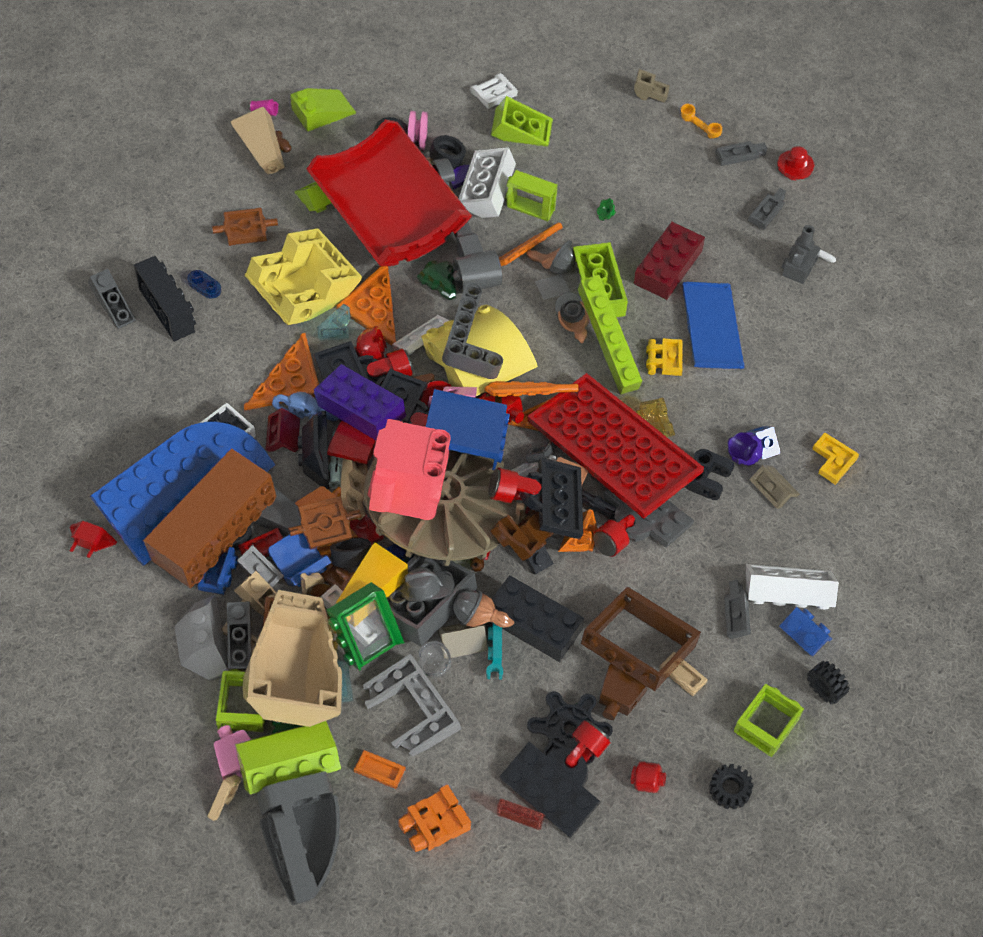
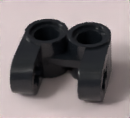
M700 449L695 452L693 459L704 467L703 473L685 487L689 491L711 500H718L723 492V487L720 483L709 479L708 476L713 472L723 477H729L735 467L734 463L730 459L707 449Z

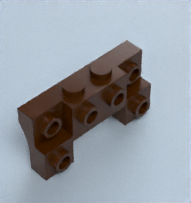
M530 509L518 525L508 514L501 518L490 530L503 548L510 545L522 561L530 558L536 550L541 549L547 543L546 539L554 534L539 530V512Z

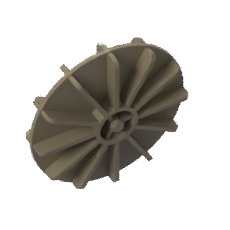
M449 450L440 501L437 505L436 515L431 520L369 510L371 498L368 496L373 471L376 470V458H374L368 470L364 484V505L377 526L376 533L379 536L385 535L392 542L407 550L406 556L409 558L414 553L431 559L443 560L444 566H449L450 561L465 560L474 557L483 559L486 557L487 552L500 545L490 530L501 518L508 514L515 522L517 500L505 503L490 499L488 487L494 472L492 470L494 460ZM497 462L496 469L504 467L503 462Z

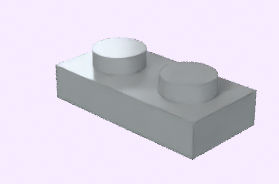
M253 545L237 560V563L250 575L257 571L272 588L284 576Z

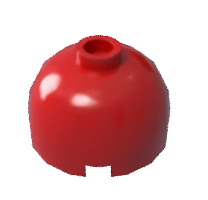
M378 326L368 328L359 334L356 340L357 346L354 347L358 357L371 355L377 360L384 359L387 345L382 331L377 329Z

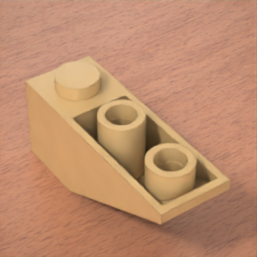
M257 571L249 575L234 590L242 600L250 601L251 607L262 616H264L265 597L275 598L277 594Z

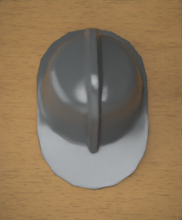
M419 567L413 569L405 576L406 581L402 586L401 592L403 597L411 602L440 599L451 594L454 589V581L445 573L432 572L428 568Z

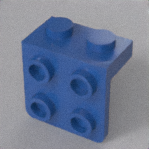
M303 533L294 536L289 534L268 548L269 555L280 573L284 575L283 578L288 586L297 585V587H300V575L302 573L307 575L312 573L321 574L327 570L326 566L331 563L328 556H321L317 548L309 549L307 539Z

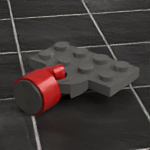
M607 489L603 494V498L618 508L615 511L613 520L606 521L594 531L593 541L597 549L609 557L616 556L627 547L629 538L635 539L636 542L644 540L650 535L667 548L693 525L694 520L669 500L643 519Z

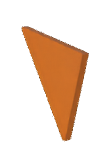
M380 266L337 305V309L366 329L378 326L377 329L382 331L385 341L392 346L396 342L389 270L388 266Z
M305 333L300 335L299 340L290 347L282 361L277 363L265 382L260 384L253 393L252 398L244 404V411L271 406L273 398L279 394L290 396L296 392H306L315 397L314 389L319 385Z

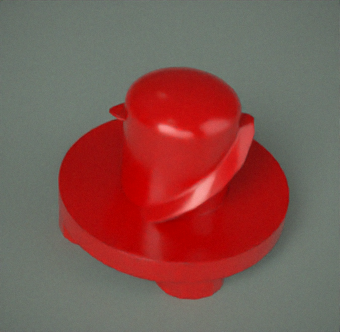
M795 146L779 156L777 166L784 176L790 180L805 179L812 174L814 161L808 155L805 148Z

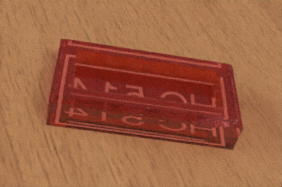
M501 798L497 805L498 816L541 830L545 814Z

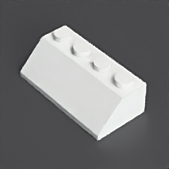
M509 147L474 152L459 196V200L469 212L481 218L499 217L508 190L506 183L509 176H512L516 165Z
M746 564V592L748 600H751L752 603L764 604V601L773 602L777 606H785L786 603H790L801 608H806L807 605H814L818 609L825 610L829 609V607H836L839 582L832 571Z

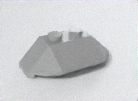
M215 595L195 602L174 626L181 666L209 681L222 677L223 671H230L228 670V657L217 598Z

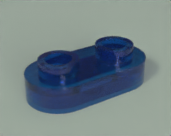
M194 270L188 274L189 286L204 297L213 299L221 294V284L204 271Z

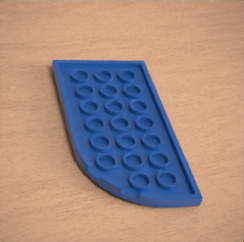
M221 422L197 423L174 434L90 495V498L140 564L145 565L151 558L143 540L231 448L266 472L273 468L275 463L259 442L244 430Z

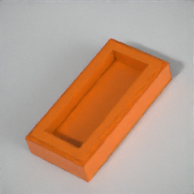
M363 750L354 768L355 773L394 789H397L406 770L405 766L366 750Z

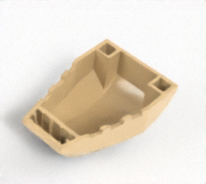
M278 590L243 677L244 699L263 719L310 727L339 716L341 713L342 671L341 667H338L337 652L333 648L332 633L328 629V618L323 598Z

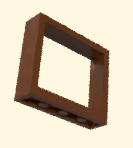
M627 586L585 628L581 644L643 685L656 691L693 651L701 632ZM623 609L682 645L659 672L600 635Z

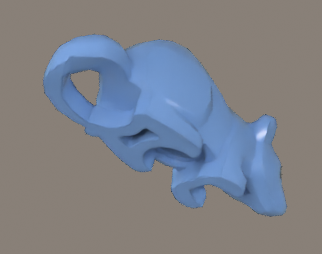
M296 392L290 396L279 394L272 401L275 409L283 408L300 419L307 416L310 420L313 415L324 410L317 405L316 399L306 392ZM279 402H284L288 409L281 406ZM326 411L327 420L337 421L339 419Z

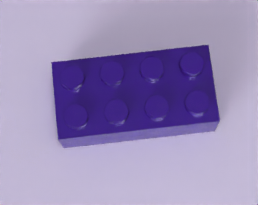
M342 364L314 389L316 402L320 408L376 441L379 430L386 427L387 419L401 421L406 417L402 398Z

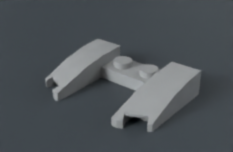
M411 654L363 684V688L369 689L370 700L365 701L367 709L376 706L406 688L425 714L426 720L391 742L392 746L396 749L402 746L409 750V755L412 757L461 730L459 721Z

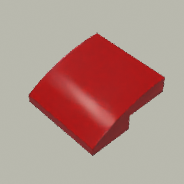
M341 421L331 440L327 455L367 464L374 453L376 440L346 422Z

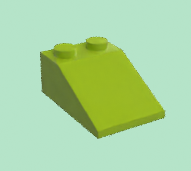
M306 88L290 94L291 109L307 132L356 114V111L338 89Z
M505 96L495 109L491 135L507 142L548 147L553 118Z

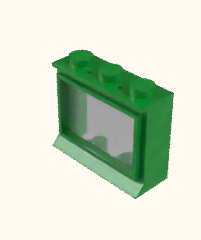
M372 582L327 609L330 617L328 622L337 633L336 641L345 652L343 655L344 660L349 666L353 665L359 671L361 667L395 645L405 644L384 590Z

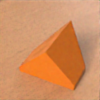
M588 509L583 512V536L581 539L564 536L558 552L593 551L595 547L593 533L598 529L593 510Z

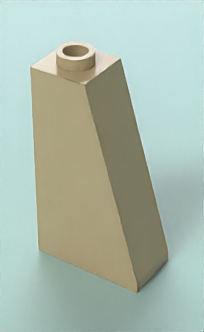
M264 107L231 121L236 132L267 174L276 173L285 168L271 115Z

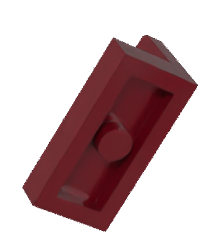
M283 408L270 414L267 423L265 450L274 452L281 447H285L292 452H297L300 418Z

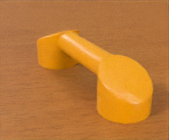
M684 104L681 107L682 119L688 122L691 121L705 131L708 138H717L722 134V126L719 123L707 125L695 116V107L692 104Z

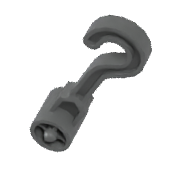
M447 158L431 162V165L448 186L449 182L455 181L453 167ZM467 222L454 234L457 241L458 257L453 258V278L461 294H463L465 285L470 282L479 284L482 289L502 285V267L496 251L493 249L483 252L477 234L471 231Z

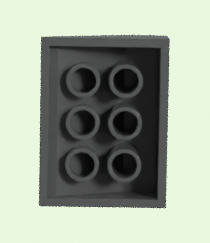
M416 554L407 563L408 574L413 569L425 567L432 572L445 573L454 581V589L451 594L440 599L419 602L408 601L401 592L403 584L387 597L401 634L422 647L455 614L453 603L456 597L466 590L477 591L475 573L453 561H450L449 566H444L443 560L431 559Z

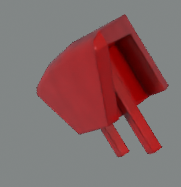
M80 521L69 527L72 533L71 537L74 539L70 552H73L78 545L90 550L86 556L90 558L93 552L117 544V541L100 526Z

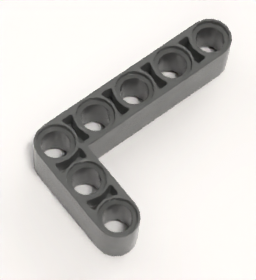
M470 282L465 285L442 360L450 367L487 379H495L498 377L503 365V357L496 352L466 343L482 294L481 286Z

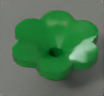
M611 198L603 199L597 209L599 220H608L611 216L615 215L616 211L613 200Z

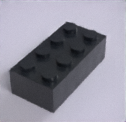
M156 256L134 264L138 289L173 342L195 333L194 325H196V321L192 315L194 312L193 306L190 301L186 302L182 289L176 287V282L171 274L168 275L165 264L162 261L159 262Z
M510 575L492 598L495 609L507 613L514 621L512 626L502 628L503 630L558 662L562 660L583 630L584 617Z

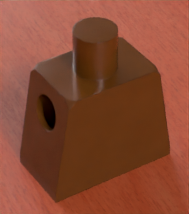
M610 663L599 703L606 706L602 715L611 721L615 719L618 712L628 716L644 696L648 687Z

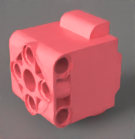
M387 419L386 427L379 430L373 453L377 459L376 470L373 471L368 496L371 498L369 510L390 512L423 520L433 519L440 501L449 456L450 434L441 429Z

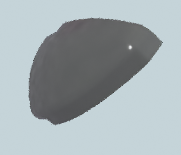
M327 772L275 783L264 787L256 794L261 816H267V818L260 820L261 830L276 873L292 906L308 902L317 895L332 868L340 834L339 803L337 795L333 794Z

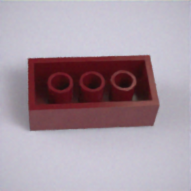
M671 222L636 269L633 284L668 300L703 251L705 237Z

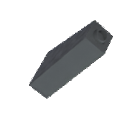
M275 488V501L272 505L267 506L262 511L259 519L253 521V523L269 530L278 528L281 535L287 536L290 534L288 528L300 525L301 518L298 506Z

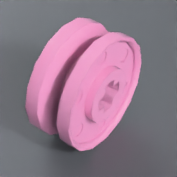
M410 111L408 136L414 144L419 142L420 150H425L428 113L422 112L420 120H417L416 111Z

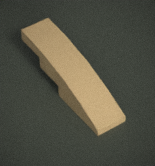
M343 459L341 471V499L343 507L347 512L360 509L363 518L365 511L362 502L364 501V484L368 473L367 466L364 463Z

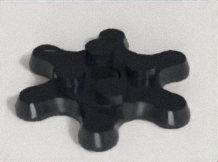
M556 691L549 692L546 696V703L550 707V714L544 718L532 717L527 723V728L531 733L547 736L549 744L543 751L546 756L559 748L574 749L577 746L578 742L571 736L573 733H565L563 729L565 725H573L577 729L584 720H589L608 737L613 732L611 724L608 722H597L592 718L591 711L597 703L596 698L592 694H584L578 703L570 705L564 702L560 693ZM592 755L586 762L587 765L594 761L595 756Z

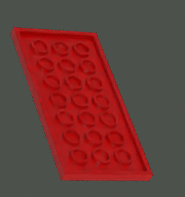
M587 373L572 383L578 384V392H560L527 416V421L575 462L583 466L594 478L643 519L703 473L704 467Z

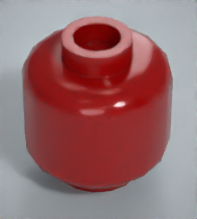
M640 761L637 766H633L631 784H634L637 791L657 793L660 786H665L666 773L662 772V767L659 763Z

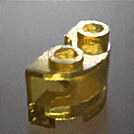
M664 398L640 402L639 410H636L638 415L666 437L675 435L672 423L668 419V410Z

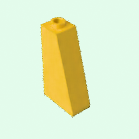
M375 542L336 603L370 582L384 590L387 598L406 581L405 576L408 575V564ZM374 600L346 617L347 622L353 627L360 623L376 608Z

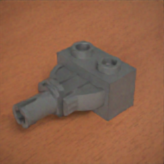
M804 226L801 236L796 239L795 245L792 246L789 252L790 257L785 258L781 267L784 269L782 276L804 284L818 260L821 250L820 247L814 245L813 234L815 228L813 226Z

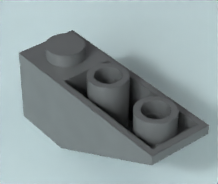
M109 269L90 276L88 283L93 293L116 327L119 329L135 322L136 319Z
M250 601L227 603L228 670L247 669L251 658L252 620Z

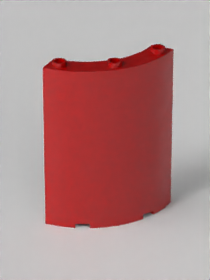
M385 119L369 137L345 151L332 155H316L306 168L379 266H395L399 264V261L406 260L410 262L429 253L446 242L444 238L452 231L454 234L458 232L472 217L398 122Z

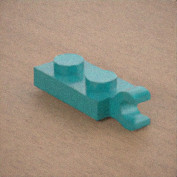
M493 623L492 627H488V640H492V647H488V660H492V664L487 667L486 678L490 679L491 672L495 671L499 674V680H502V627Z

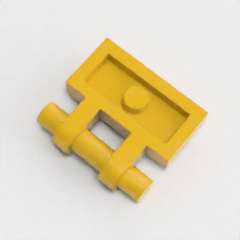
M663 338L662 344H656L655 339L648 340V345L646 346V353L648 354L646 368L648 369V374L654 375L657 368H662V375L682 376V340ZM656 354H662V359L656 358Z

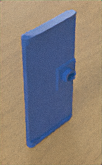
M683 282L682 288L694 366L699 368L744 369L731 285L729 283Z

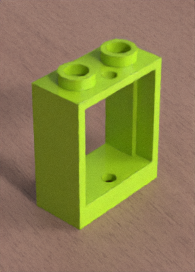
M516 170L513 176H509L506 187H508L505 197L507 207L548 222L555 211L558 184ZM517 189L542 197L543 204L517 195Z
M232 669L222 673L216 715L218 730L223 726L229 725L232 731L264 732L265 719L259 714L226 713L229 687L243 686L245 672Z
M765 683L737 721L733 732L770 757H773L800 719L804 708L797 701L781 694L777 688L770 687ZM763 700L791 718L777 739L749 721Z

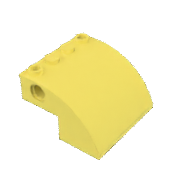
M318 228L288 233L281 252L251 257L247 272L245 273V277L287 325L309 321L335 307L354 290L362 278L357 270Z
M490 305L478 307L466 343L496 352L503 357V365L498 377L495 379H487L450 367L443 362L442 356L454 320L445 322L442 327L429 329L426 334L421 336L428 358L445 368L449 384L452 387H477L476 396L486 392L485 387L491 382H507L538 367L527 342L514 323L505 314Z

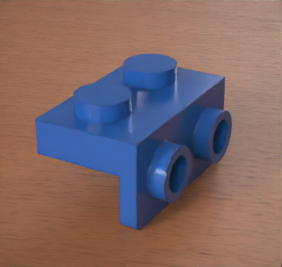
M229 547L228 552L222 554L217 564L213 568L208 569L202 580L198 583V590L224 595L226 587H230L232 582V569H236L238 564V556L235 555L233 547Z
M796 607L779 627L806 652L814 656L827 641L830 642L833 639L828 635L831 631L822 623L817 625L812 620L815 616L806 608L801 610Z

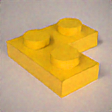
M827 433L820 437L812 449L828 459L820 468L818 474L835 485L859 457L857 452Z

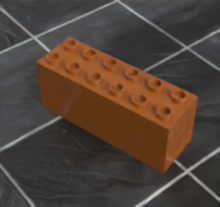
M231 448L143 540L151 560L191 589L202 580L209 568H213L217 564L222 554L228 552L229 547H232L234 541L245 534L249 525L259 519L262 511L267 506L273 504L276 492L271 475Z

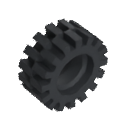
M821 661L807 673V681L811 682L809 686L813 687V691L818 693L820 698H824L826 703L835 704L849 692L848 680L844 679L846 678L845 675H841V670L839 668L836 669L833 663L830 665L829 661Z
M726 764L722 765L721 769H716L710 781L709 791L710 794H713L712 799L714 801L717 800L719 806L724 804L725 809H729V806L732 807V810L737 809V806L743 807L749 801L753 791L751 775L747 777L748 771L745 769L742 772V767L739 765L737 769L734 768V764H730L729 768H727ZM726 780H733L738 783L740 791L736 794L727 793L723 789L722 784Z

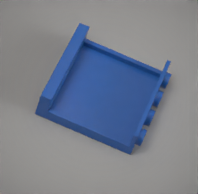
M434 389L426 427L447 431L451 438L449 450L494 459L492 470H495L497 462H502L510 414L506 413L507 405Z

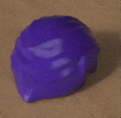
M740 432L728 439V453L732 461L738 465L751 466L762 458V440L757 435L751 432Z

